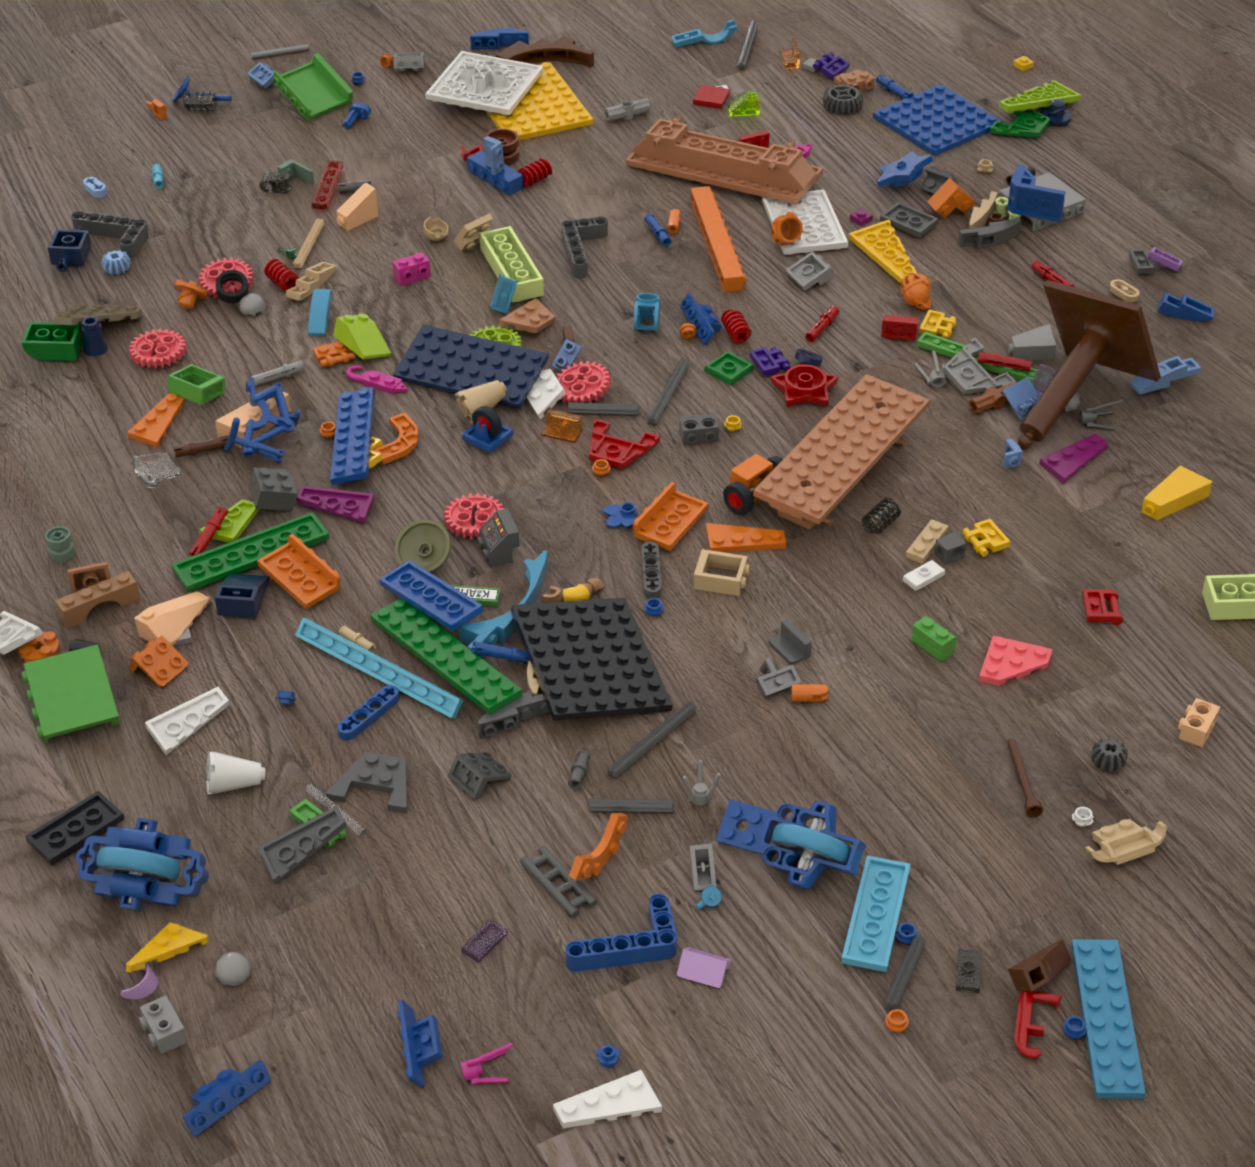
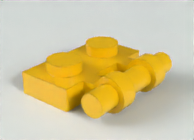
M928 310L919 329V334L922 335L924 332L936 336L941 334L942 338L948 339L951 337L952 330L956 326V317L951 316L947 318L943 312Z
M991 519L975 523L971 531L968 528L962 530L964 539L971 543L973 549L983 557L989 553L987 548H990L992 552H996L1010 547L1011 541Z

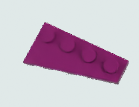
M1094 434L1041 458L1039 465L1065 484L1068 478L1076 475L1081 467L1084 468L1091 459L1094 460L1108 447V442L1099 435Z
M301 486L296 500L298 504L365 523L374 502V494Z

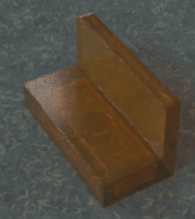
M793 38L792 48L780 50L785 69L800 68V50L796 38Z
M548 409L546 412V426L542 431V436L576 443L583 431V416Z

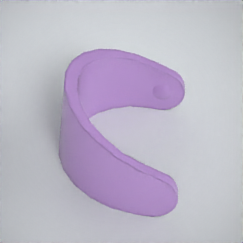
M145 963V968L141 969L146 971L142 981L130 989L122 990L120 993L121 997L125 999H142L156 990L158 977L148 963Z

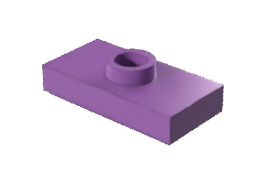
M1153 247L1148 255V258L1158 262L1160 266L1169 267L1177 272L1183 263L1182 260L1156 247Z

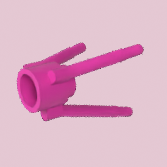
M509 1043L475 1059L461 1062L464 1080H471L472 1085L479 1083H508V1078H479V1075L483 1074L482 1063L505 1054L506 1050L513 1047V1044Z

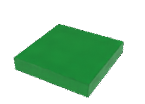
M726 351L704 366L705 372L729 385H733L754 370L753 364L729 351Z

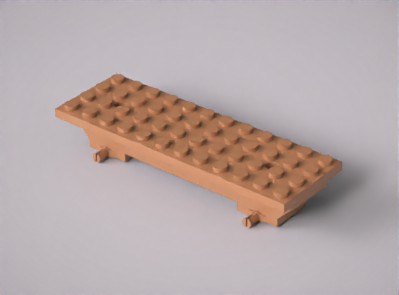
M676 116L673 120L659 119L645 133L646 136L633 148V152L626 159V165L633 168H641L647 171L671 175L676 178H684L689 181H697L703 184H710L720 188L731 189L732 191L745 192L746 194L758 195L796 205L823 174V168L810 165L802 156V150L793 148L795 146L794 141H790L787 145L772 144L770 148L689 131L687 124L679 123L682 120L680 116Z
M866 374L754 489L753 496L768 502L769 506L777 509L778 516L809 530L815 524L819 525L821 522L831 526L833 518L827 517L829 513L894 443L901 446L906 444V439L901 438L902 434L927 409L930 400Z

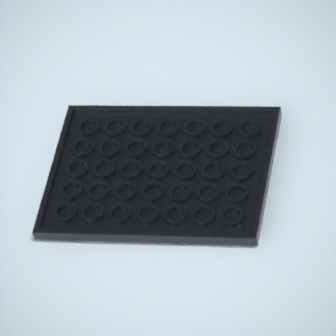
M626 598L512 605V616L553 721L672 710L673 704Z

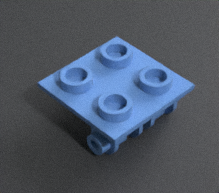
M1028 377L1002 390L1020 420L1026 418L1042 395V393L1038 394Z

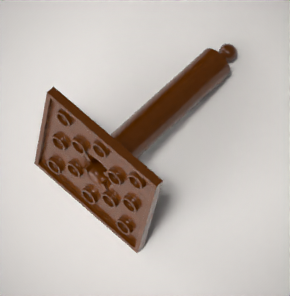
M1049 280L1044 283L1043 286L1065 354L1068 355V358L1021 423L1020 430L1024 435L1019 437L1018 445L1022 449H1028L1032 445V440L1041 442L1095 364L1158 382L1161 375L1140 305Z

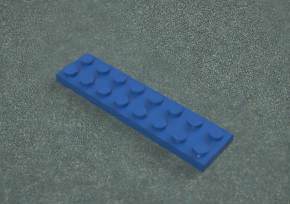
M373 387L339 394L330 474L332 485L368 478L375 390Z

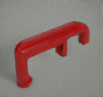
M1022 991L1020 993L1014 1043L1019 1053L1024 1057L1038 1059V1057L1042 1056L1039 1049L1027 1047L1029 1035L1043 1037L1044 1026L1030 1024L1032 1002L1048 1003L1055 1005L1057 1008L1062 999L1061 994L1056 995L1039 991Z

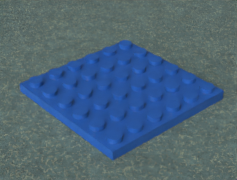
M941 84L873 112L874 119L933 156H937L989 133L990 127L995 121L1003 123L996 116H993Z

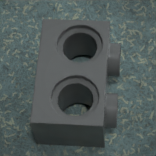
M716 415L679 417V433L683 445L719 441V425Z

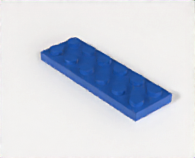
M410 560L379 579L382 587L451 631H455L484 612L483 606Z

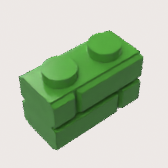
M927 616L914 623L911 641L939 661H944L953 655L956 644L955 635Z

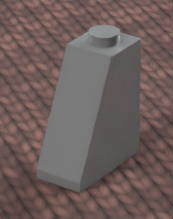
M1044 325L1012 336L1011 344H1008V354L1015 358L1025 360L1055 359L1056 342L1050 325Z

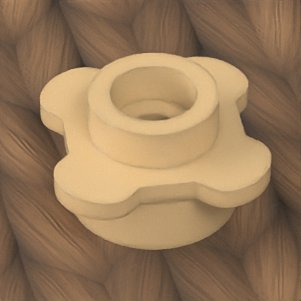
M980 160L978 163L979 167L977 168L979 172L988 173L993 171V164L990 160Z

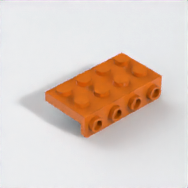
M671 482L658 497H655L653 503L644 509L639 518L634 520V537L645 542H655L660 548L671 551L708 510L709 503L676 491V483Z
M293 534L288 536V543L257 560L258 566L306 610L340 590L341 578L339 573L331 569L325 560L320 559L311 548L304 545L302 540Z

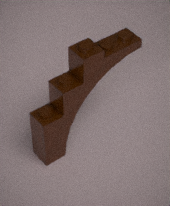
M565 36L554 43L544 39H540L532 45L518 41L496 54L497 58L530 64L562 61L581 64L590 68L594 66V52L575 45V40Z

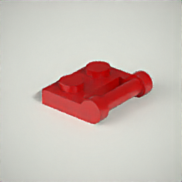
M1083 589L1082 599L1087 622H1111L1114 625H1119L1123 622L1122 614L1119 612L1118 593L1116 590ZM1105 599L1110 603L1111 612H1107Z

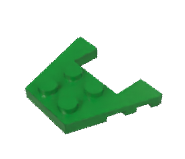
M1028 109L1026 111H1014L1013 114L1019 116L1011 125L995 121L990 127V133L1038 138L1050 124V118L1036 111L1032 113Z

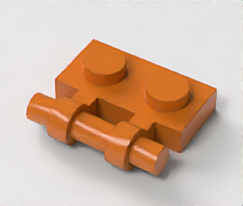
M340 341L313 348V354L321 367H332L336 363H347L349 360L355 359L354 352H351Z

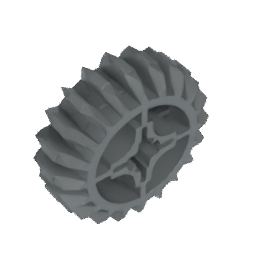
M837 84V86L833 85L827 88L823 95L824 108L827 111H831V113L842 115L858 112L862 108L864 100L862 91H859L855 86L851 87L844 84Z

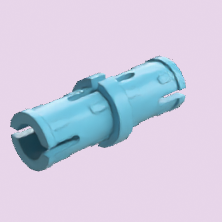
M154 164L151 175L154 187L162 189L164 187L162 166Z

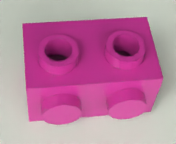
M423 252L392 261L394 279L400 286L431 277L430 260Z

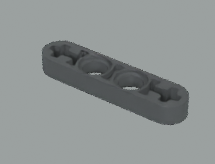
M645 542L641 547L644 595L649 599L659 598L662 593L659 546L655 542ZM648 562H654L655 564H654V565H647L646 563H648ZM649 575H655L656 577H655V578H648L647 576H649Z

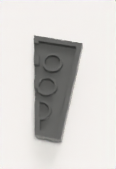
M337 806L258 847L275 884L347 827Z

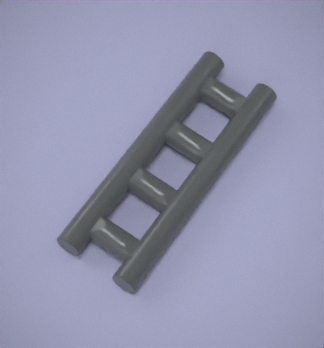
M541 846L538 849L541 855L533 860H530L527 856H523L520 859V863L573 918L579 914L576 908L582 904L587 903L590 907H594L597 904V900L578 880L569 877L570 872L545 846ZM548 862L553 869L543 874L537 867ZM561 875L566 883L556 888L550 880ZM574 889L580 896L569 901L563 894Z

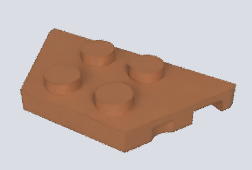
M535 298L501 318L499 326L504 327L505 324L515 325L516 330L536 334L554 323L555 316Z

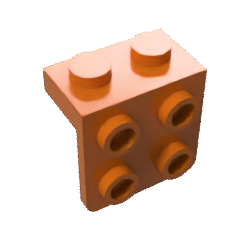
M161 635L155 641L153 639L149 641L141 653L137 651L130 658L131 663L128 669L134 673L141 668L162 688L187 668L188 661Z

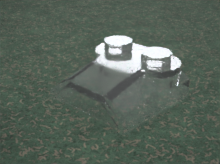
M166 452L132 456L134 473L148 488L158 487L162 480L182 475V470L176 466Z

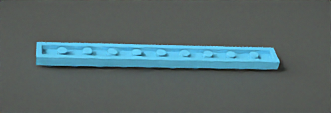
M307 618L302 619L295 636L388 685L396 686L399 691L446 716L456 719L464 701L463 699Z

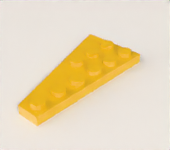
M890 220L849 233V240L900 284L907 275L917 273L914 266L910 264V258L906 256V251L899 237L895 235V229L891 227Z

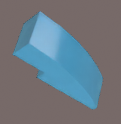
M314 289L308 336L326 335L332 302L331 289Z

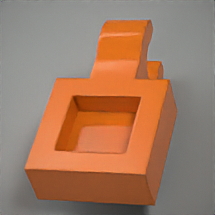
M153 98L152 102L146 101L147 108L153 110V114L161 120L167 119V108L164 103H161L156 98Z

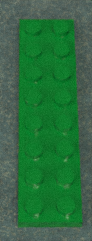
M311 512L171 564L172 570L186 591L190 592L227 578L230 574H238L258 566L257 560L288 543V536L291 534L300 538L304 545L310 547L328 540L329 533L315 514Z

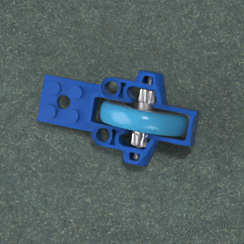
M729 799L716 841L762 855L764 862L770 867L788 873L789 884L803 890H810L826 868L857 876L858 866L863 851L866 848V844L861 840L836 833L837 808L822 801H814L810 809L783 804L778 808L777 812ZM793 812L792 817L786 820L787 814ZM809 819H813L811 827L809 828L806 825L807 821ZM747 821L748 828L743 832L739 831L740 823ZM771 838L773 840V843L777 846L770 844ZM779 853L778 859L772 862L773 856ZM799 860L797 868L792 867L793 863Z

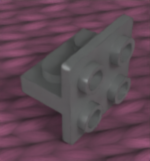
M926 167L927 176L921 186V190L934 195L949 178L957 184L958 181L949 172L943 173L935 167Z

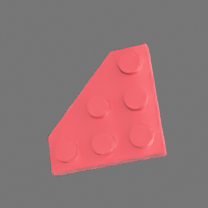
M993 636L980 672L979 681L1000 686L1005 684L1006 680L1025 677L1036 669L1040 671L1047 669L1053 649Z

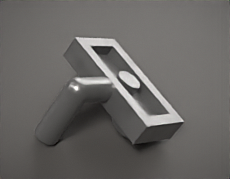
M766 658L760 666L762 673H766L768 670L769 674L758 677L755 680L764 699L791 689L792 684L802 683L793 665L777 670L771 658Z

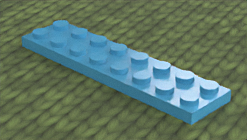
M1072 939V955L1082 1017L1086 1024L1085 1036L1095 1098L1144 1099L1146 1093L1118 940Z

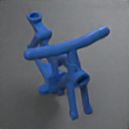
M251 377L250 381L246 382V392H250V405L253 407L259 406L262 410V418L259 421L248 420L244 439L237 436L240 419L234 418L224 451L230 452L234 443L243 447V455L245 457L253 456L255 451L259 455L280 463L285 453L284 450H278L262 443L282 432H292L295 426H297L301 411L296 409L295 414H289L281 383L277 382L274 386L257 394L254 378ZM275 397L279 417L270 413V409L265 401ZM267 422L276 425V428L252 439L253 431H258Z

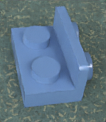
M259 62L247 74L266 89L273 83L272 79L275 70L272 71L267 64L264 65Z
M489 136L485 137L486 166L491 167L492 175L495 176L505 169L502 142Z

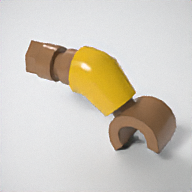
M595 577L590 578L583 584L563 589V592L558 587L550 586L551 595H542L541 603L589 600L592 594L605 585L600 579Z

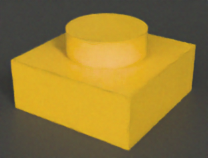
M1022 56L1013 60V66L1021 71H1026L1034 67V61L1026 56Z

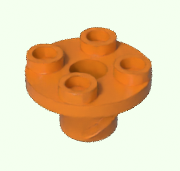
M177 279L174 285V289L181 293L180 297L177 298L178 305L189 310L195 307L196 299L205 300L208 291L199 288V284L194 281L186 283Z

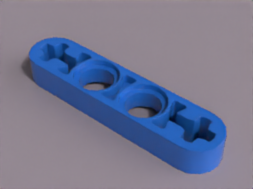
M393 685L383 687L344 718L337 726L339 738L342 740L355 738L399 701L398 688ZM373 705H380V706H381V707L378 708V709H372V708H371V706H373ZM360 716H365V717H366L365 720H362V721L357 720V718L360 717Z

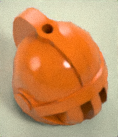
M793 212L777 217L773 221L771 228L773 240L781 246L795 242L803 232L802 222Z
M919 273L904 277L901 281L900 289L905 302L923 311L928 310L931 306L930 279Z

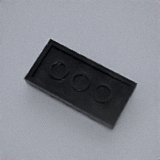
M97 791L25 837L27 843L52 866L82 847L88 837L101 835L107 831L108 827H114L125 820L124 814L101 792Z

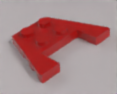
M594 419L589 460L595 462L596 460L603 459L608 461L610 466L624 469L660 442V435L645 432L637 443L606 435L610 429V423Z

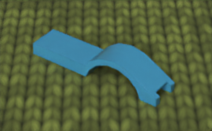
M735 20L726 21L723 30L717 34H705L699 28L673 35L671 38L675 48L700 41L708 44H719L724 42L738 29L737 25H735Z

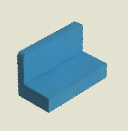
M501 273L499 274L490 302L491 309L507 314L517 280L504 277Z

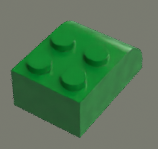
M29 322L21 342L22 348L29 356L38 360L77 361L84 342L81 323H78V325H55V323Z

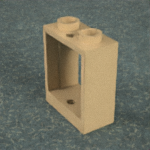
M702 549L694 572L693 589L740 596L741 589L746 587L747 578L745 576H749L750 565L747 564L748 556ZM708 567L738 571L735 578L709 574L707 570Z

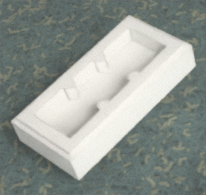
M931 560L905 574L903 581L917 591L944 576L945 570Z

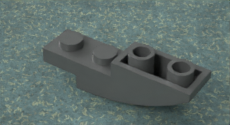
M1021 220L990 222L988 227L959 230L958 245L959 247L976 245L977 249L1002 244L1019 235Z
M529 691L490 715L486 713L478 721L479 738L482 739L519 728V721L550 713L543 694L532 697Z

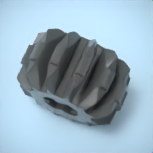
M1109 737L1107 740L1100 738L1099 742L1094 744L1091 753V761L1094 762L1095 767H1101V771L1108 770L1110 773L1112 770L1119 772L1126 765L1128 749L1125 748L1124 743H1118V739L1113 741Z

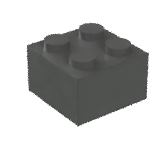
M253 468L248 487L255 508L292 511L297 491L290 471L284 469Z

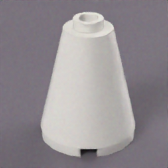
M214 751L209 752L206 768L208 781H206L207 794H217L260 785L261 780H265V767H261V763Z

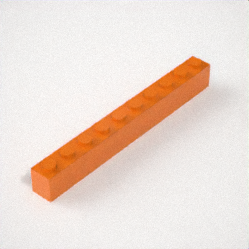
M710 186L691 188L690 202L723 292L743 290L744 283H746V275L743 273L742 264H739L738 254H735V246L732 245V238L729 236L728 228L725 227V220L722 218L721 210H718V201H715V194L711 191Z

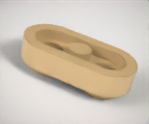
M1120 279L1110 282L1109 290L1125 302L1134 303L1138 301L1140 294L1138 289Z

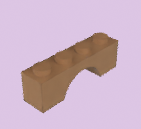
M127 571L57 599L55 603L60 620L69 629L85 622L90 610L101 602L115 601L121 606H125L139 600L140 597L137 582L130 572Z

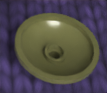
M428 519L418 520L407 525L400 532L395 543V557L400 566L410 560L430 573L439 569L446 562L451 551V539L447 530L440 523Z

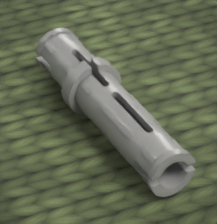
M302 360L288 365L283 364L282 367L251 377L254 378V385L256 387L283 377H291L292 374L305 371Z

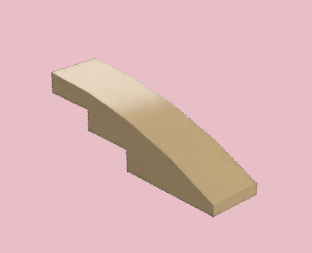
M991 191L989 200L982 199L981 207L973 208L969 229L984 227L988 223V218L996 207L995 200L998 192Z
M321 262L305 269V276L296 280L295 287L286 290V297L301 301L310 296L314 289H319L337 269V265Z

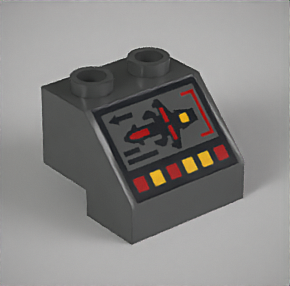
M508 508L497 510L479 529L478 547L483 549V558L485 561L488 560L491 568L513 563L512 548L520 547L519 531Z

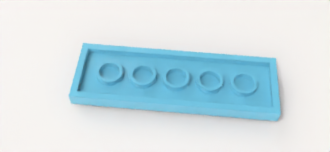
M867 855L842 954V964L887 973L911 864Z

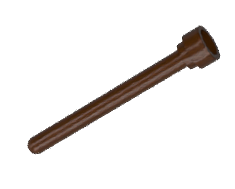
M1010 738L1007 744L1026 798L1024 804L1026 815L1031 818L1038 817L1043 813L1041 802L1034 798L1016 741Z

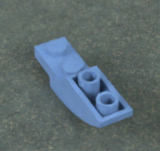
M1179 356L1158 363L1161 375L1158 382L1137 376L1130 382V386L1139 395L1167 388L1173 380L1199 374L1202 367L1192 358L1182 360Z

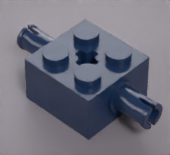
M75 226L73 230L56 229L48 246L51 264L56 265L58 271L62 272L63 270L65 272L68 265L84 266L92 247L89 231L83 230L80 226L78 228Z

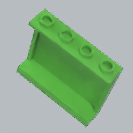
M319 53L313 54L312 62L281 75L276 70L273 74V84L279 88L282 94L288 98L291 104L297 108L307 121L352 102L354 91Z
M98 644L24 663L25 671L21 672L24 684L29 683L30 689L26 690L29 702L34 701L35 707L31 709L34 720L39 719L40 725L36 726L39 738L44 737L45 745L49 744L47 738L111 722L112 727L120 725L119 715Z

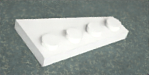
M216 687L146 721L145 727L167 756L228 707L229 700L221 689Z
M642 1070L557 1102L553 1104V1111L564 1129L594 1124L595 1120L607 1119V1121L617 1120L619 1116L631 1115V1117L642 1116L643 1112L653 1111V1114L662 1112V1105Z

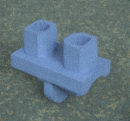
M566 339L551 367L559 371L561 369L567 370V365L572 367L582 347Z

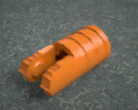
M792 684L791 702H825L828 699L829 688L827 685Z

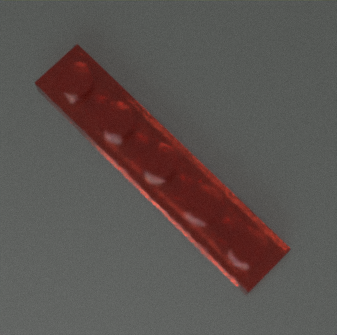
M327 161L311 202L313 209H328L344 167L343 161Z

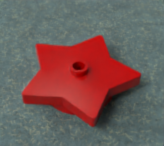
M803 362L790 368L785 374L771 376V383L785 393V406L804 402L828 406L829 398L827 391L838 382L837 375L826 374L822 369Z

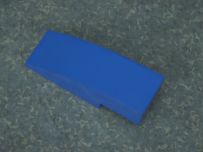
M1165 292L1159 301L1157 312L1179 319L1207 321L1213 319L1215 308L1185 294L1180 299Z

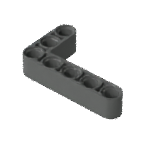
M83 211L71 214L73 228L80 226L83 230L89 231L91 235L121 238L119 241L120 249L122 252H126L130 259L138 254L149 237L147 222L143 219Z
M599 216L565 220L561 223L562 242L575 278L582 279L588 275L587 257L582 240L607 237V218Z

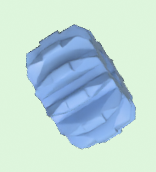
M121 250L107 252V254L103 255L101 262L106 274H111V276L114 274H125V271H129L131 264L127 253Z

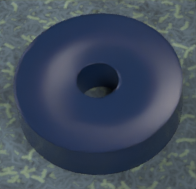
M797 349L794 356L797 360L812 366H821L823 361L820 355L803 349Z

